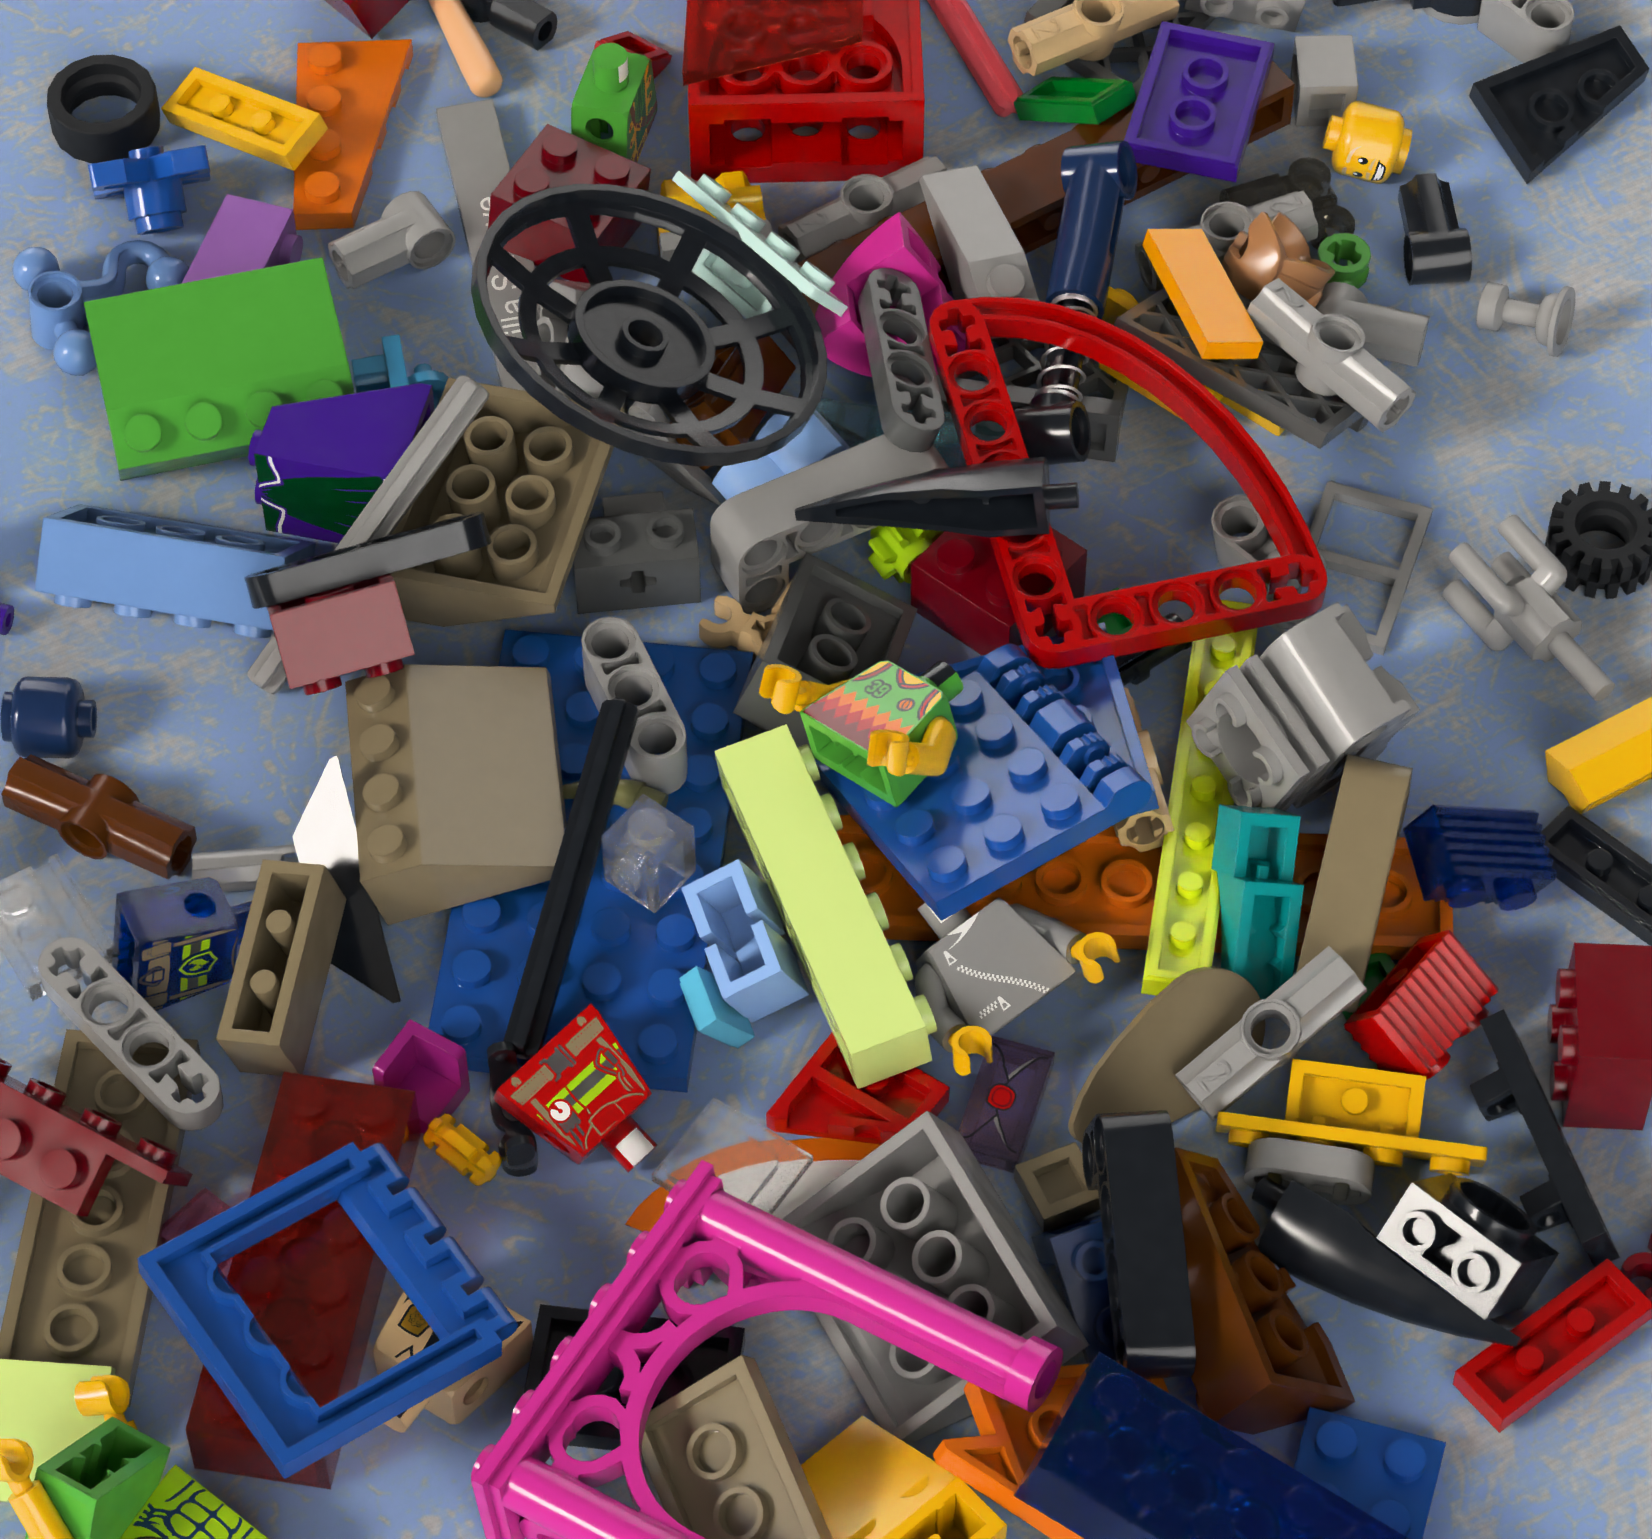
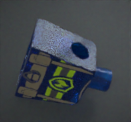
M210 877L117 893L112 967L156 1011L227 984L232 980L236 964L237 947L242 941L252 901L230 907L218 881Z

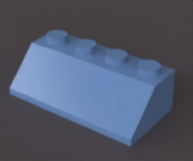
M78 504L43 517L35 591L55 594L54 603L61 606L90 608L92 601L114 604V613L121 616L149 618L152 611L174 614V623L182 626L209 628L213 620L235 624L234 633L238 635L269 638L273 628L267 607L257 609L252 607L244 578L265 569L312 557L315 555L316 542Z

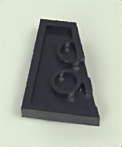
M1619 25L1473 83L1469 97L1526 184H1528L1645 81L1649 67Z

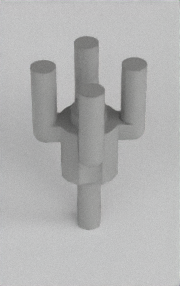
M1511 515L1500 524L1498 532L1535 571L1532 575L1510 552H1504L1493 561L1490 568L1468 543H1462L1452 550L1449 555V561L1494 609V615L1460 579L1451 582L1444 589L1442 596L1491 650L1503 651L1515 640L1533 661L1541 659L1545 663L1556 657L1595 701L1605 699L1613 691L1615 684L1574 640L1580 633L1582 620L1556 593L1567 578L1565 566L1517 515Z

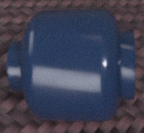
M27 676L17 682L13 692H5L1 705L2 738L5 742H12L16 753L22 757H28L32 754L38 758H74L82 747L83 739L94 738L97 727L95 700H85L83 689L76 679L68 677Z

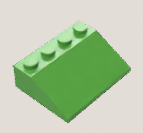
M323 257L84 302L120 481L246 457L249 453L250 441L256 429L263 430L272 406L355 393Z

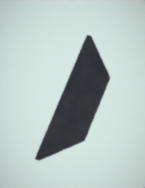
M338 756L329 759L292 836L300 863L325 865L347 899L331 964L390 1002L397 1003L401 999L377 906H375L360 882L356 825Z

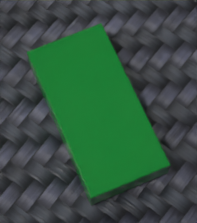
M1052 76L1017 97L1014 105L1019 120L1100 124L1135 102L1137 97L1132 81L1124 79Z

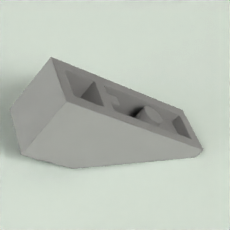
M974 165L922 175L919 182L954 299L1009 297L1039 301L1025 252L979 167Z

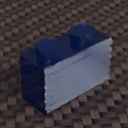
M1434 804L1403 828L1424 901L1434 899L1437 902L1444 900L1452 908H1466L1480 902H1485V904L1494 902L1495 905H1499L1501 910L1505 911L1521 909L1535 902L1537 893L1553 882L1557 874V870L1552 868L1554 859L1548 857L1550 847L1544 845L1546 836L1541 834L1543 825L1537 822L1539 813L1533 810Z

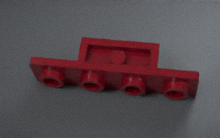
M0 1058V1174L77 1216L87 1217L115 1159L162 1184L188 1186L193 1174L174 1164L178 1156L177 1152L145 1137H141L138 1144L118 1134L122 1123L116 1119L88 1107H85L82 1114L63 1105L67 1097L66 1093L34 1078H30L27 1085L8 1075L12 1065Z

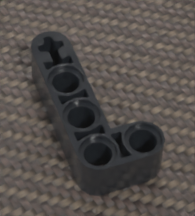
M1167 1110L1096 1114L1083 1134L1082 1161L1088 1190H1098L1114 1351L1119 1377L1121 1380L1193 1376L1196 1362L1195 1336L1173 1130Z

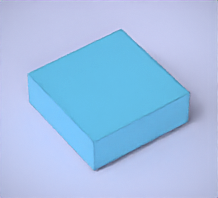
M695 966L679 978L681 989L698 1032L737 1049L755 1037L749 1019L723 1000L713 973Z

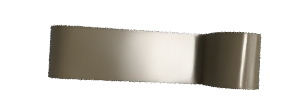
M1351 754L1347 755L1296 973L1325 948L1330 946L1351 967L1364 985L1396 842L1399 839L1405 816L1413 768ZM1360 998L1345 1011L1352 1013L1357 1011Z

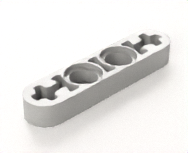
M65 937L49 943L41 951L38 959V971L42 987L47 996L171 1124L187 1131L202 1130L212 1125L220 1117L224 1104L220 1080L215 1071L91 944L80 938ZM65 964L73 970L80 967L84 983L87 986L86 989L81 992L79 982L68 972L59 974L58 968ZM106 1001L122 1002L128 1007L126 1014L114 1023H100L92 1018L94 1009ZM146 1043H161L169 1049L163 1061L155 1065H141L132 1059L134 1052ZM179 1074L181 1083L194 1095L203 1092L204 1099L198 1103H195L190 1098L181 1101L178 1086L173 1079Z

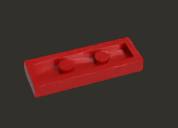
M1607 1258L1511 1329L1510 1332L1522 1339L1518 1347L1492 1343L1455 1371L1453 1385L1500 1433L1652 1319V1302Z

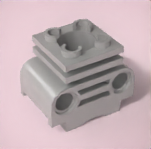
M1339 602L1334 603L1283 633L1266 648L1260 657L1255 654L1246 659L1240 668L1235 665L1226 670L1186 722L1192 729V737L1197 748L1202 754L1213 760L1227 781L1229 793L1237 806L1274 808L1286 811L1292 804L1295 808H1300L1340 786L1348 754L1376 760L1385 750L1391 738L1420 711L1400 681L1392 677L1382 666L1374 670L1370 669L1366 662L1374 654L1368 643L1366 631L1347 604L1341 607Z

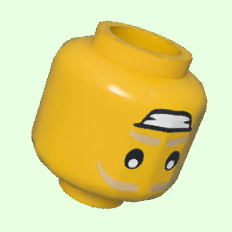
M1354 101L1346 107L1342 117L1331 115L1322 148L1332 151L1331 162L1336 173L1381 184L1392 173L1401 174L1409 152L1412 130L1404 128V118L1399 111L1363 101Z

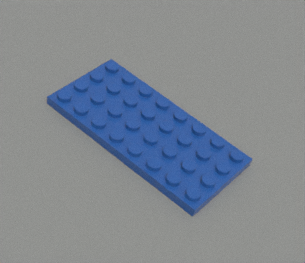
M505 629L498 666L547 668L551 676L562 785L580 781L599 716V712L585 685L582 636ZM643 642L684 724L687 739L688 774L685 783L680 789L668 794V802L660 818L638 810L634 813L617 805L612 806L543 1047L591 1003L599 1011L649 1089L687 1093L697 1029L681 989L679 978L695 966L707 970L708 958L704 949L709 947V945L699 937L681 888L723 867L732 808L722 788L714 751L742 741L745 719L734 714L733 711L753 666V652ZM624 766L620 779L631 780ZM564 799L567 822L574 799ZM550 880L451 908L428 1029L465 1049L468 1071L489 1073L487 1048L494 1043L504 1041ZM517 1058L518 1070L528 1060Z

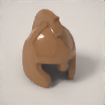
M1261 212L1250 224L1248 234L1244 231L1238 233L1224 255L1221 264L1235 290L1252 301L1259 295L1266 284L1279 278L1314 308H1316L1322 298L1324 286L1335 274V270L1329 264L1311 258L1310 247L1304 235L1281 212L1272 221L1268 213Z

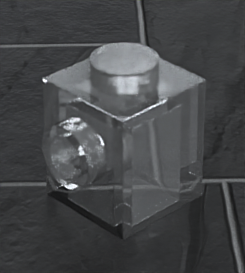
M642 794L602 835L605 881L653 913H656L696 871L694 826L645 794Z

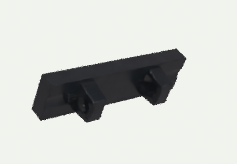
M1503 1009L1480 1020L1498 1060L1497 1065L1499 1069L1470 1085L1476 1104L1487 1121L1518 1110L1523 1115L1549 1173V1181L1520 1196L1525 1213L1536 1225L1537 1233L1569 1222L1594 1267L1607 1258L1610 1261L1620 1258L1523 1044L1506 1012Z

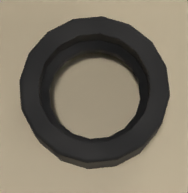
M113 54L92 55L70 63L56 74L48 87L47 109L52 134L59 147L74 159L93 164L129 158V151L151 145L160 129V108L156 85L148 70L132 59ZM116 95L136 103L135 108L125 116L110 122L90 123L76 119L71 115L73 110L83 102L99 96Z

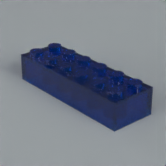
M1101 1352L1096 1355L1075 1382L1013 1495L1084 1539H1409Z

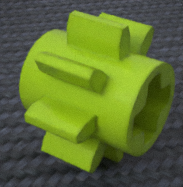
M878 526L870 531L871 539L868 541V544L874 552L867 559L884 580L893 575L898 583L905 581L911 584V564L944 531Z

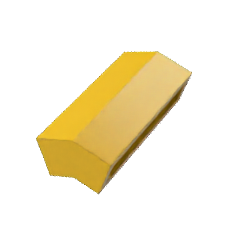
M1652 697L1545 750L1548 782L1564 794L1570 806L1580 814H1584L1652 779Z

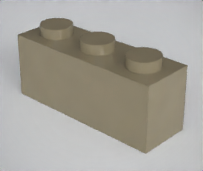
M266 859L262 861L216 1037L220 1046L240 1072L302 1078L347 900L325 865Z

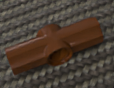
M32 754L27 758L19 757L8 772L7 782L1 793L5 807L58 830L62 839L80 854L92 859H103L110 853L168 880L174 875L179 877L186 868L197 841L194 826L140 803L132 789L120 780L106 774H95L88 780Z

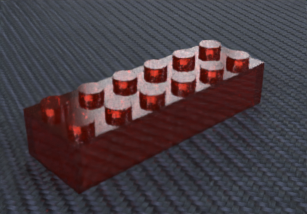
M284 1072L249 1198L352 1142L360 1151L376 1143L384 1144L410 1179L421 1136L416 1091ZM336 1200L233 1256L227 1279L319 1407L357 1387L387 1268ZM203 1364L185 1429L195 1469L331 1490L341 1448L284 1479Z

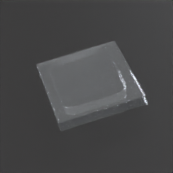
M713 1097L652 1173V1181L670 1192L679 1180L684 1179L687 1181L700 1161L704 1160L714 1165L715 1176L722 1179L725 1192L773 1214L811 1166L813 1155Z

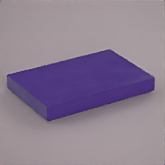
M1162 21L1124 141H1127L1133 150L1136 163L1236 183L1273 60L1275 43Z

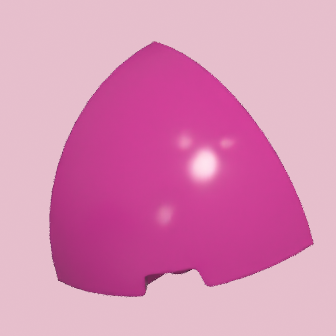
M900 212L874 230L851 253L833 277L836 283L830 289V292L848 306L843 315L840 317L819 304L815 314L823 336L827 358L847 370L864 376L872 377L858 299L873 270L891 268L902 272L913 280L920 292L928 336L929 322L933 310L940 304L954 300L947 293L944 283L939 278L938 273L941 270V266L919 234ZM958 326L947 327V330H952L955 334L958 344L957 353L964 351L966 333H961ZM886 333L888 336L895 339L896 341L907 344L903 339L899 338L898 336ZM934 362L936 375H938V372H937V369H936V365H935V362Z

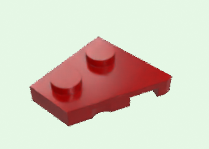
M831 1032L766 1113L767 1127L774 1132L882 1145L927 1110L938 1116L949 1102L950 1087L915 1067L857 1089L835 1037Z

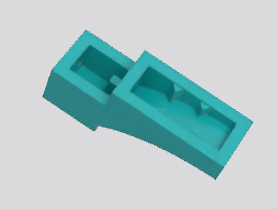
M1219 804L1211 869L1217 871L1220 892L1221 968L1228 969L1245 978L1254 987L1262 1000L1270 996L1293 976L1304 885L1293 881L1301 816L1274 808Z

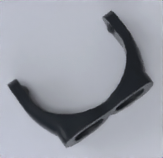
M507 1041L497 1042L487 1048V1059L490 1073L489 1099L492 1120L498 1129L506 1132L498 1146L499 1154L502 1158L501 1165L503 1170L509 1175L516 1177L527 1176L535 1173L538 1166L536 1139L532 1131L519 1120H508L502 1112V1107L493 1099L497 1089L518 1070L513 1043Z

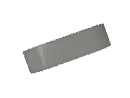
M1267 1137L1254 1140L1249 1144L1244 1180L1253 1189H1255L1257 1183L1264 1176L1285 1188L1294 1180L1333 1204L1359 1205L1369 1201L1372 1196L1375 1163L1370 1156L1349 1148Z

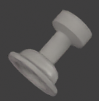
M1489 281L1486 283L1479 300L1476 317L1477 327L1498 331L1505 321L1535 328L1537 341L1547 347L1549 356L1558 357L1565 347L1571 330L1575 311V290L1573 287L1564 286L1559 293L1546 295L1539 305L1509 298V288L1507 285Z

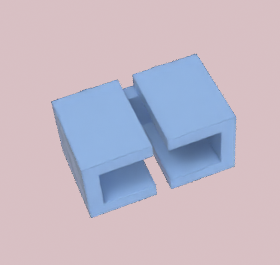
M740 859L681 888L699 937L709 945L704 950L725 1002L753 1023L810 995L792 947L781 937L786 932L767 884Z

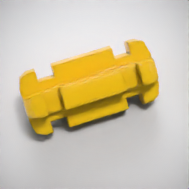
M444 1114L439 1118L435 1117L428 1125V1130L423 1136L425 1146L431 1150L436 1145L438 1147L435 1150L436 1155L462 1176H465L468 1172L471 1173L469 1181L475 1186H481L485 1182H490L497 1175V1170L502 1163L501 1155L495 1150L489 1155L487 1153L490 1150L489 1145L460 1123L457 1127L453 1126L456 1123V1119L450 1114Z

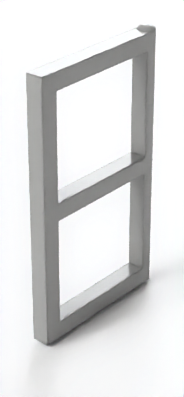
M1329 481L1326 483L1309 530L1316 547L1319 544L1334 500L1415 521L1399 570L1319 549L1325 559L1327 569L1393 586L1377 634L1366 633L1372 652L1384 656L1432 517L1433 508ZM1301 585L1297 588L1298 594L1302 591L1303 587ZM1309 617L1276 625L1281 629L1289 630Z

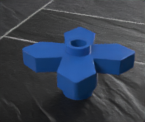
M206 145L164 152L163 146L139 148L129 151V158L88 165L95 199L124 195L128 220L135 222L137 235L156 234L183 228L182 213L187 212L182 185L210 180V166Z

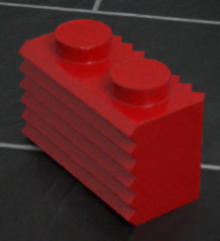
M1450 930L1422 936L1358 1007L1357 1011L1344 1023V1030L1352 1034L1354 1041L1360 1043L1361 1050L1369 1054V1060L1377 1063L1378 1070L1426 1076V1080L1439 1073L1450 1061L1451 1055L1446 1049L1453 1045V1041L1471 1033L1481 1025L1480 1020L1486 1018L1489 1014L1484 1005L1491 1001V997L1497 994L1499 989Z

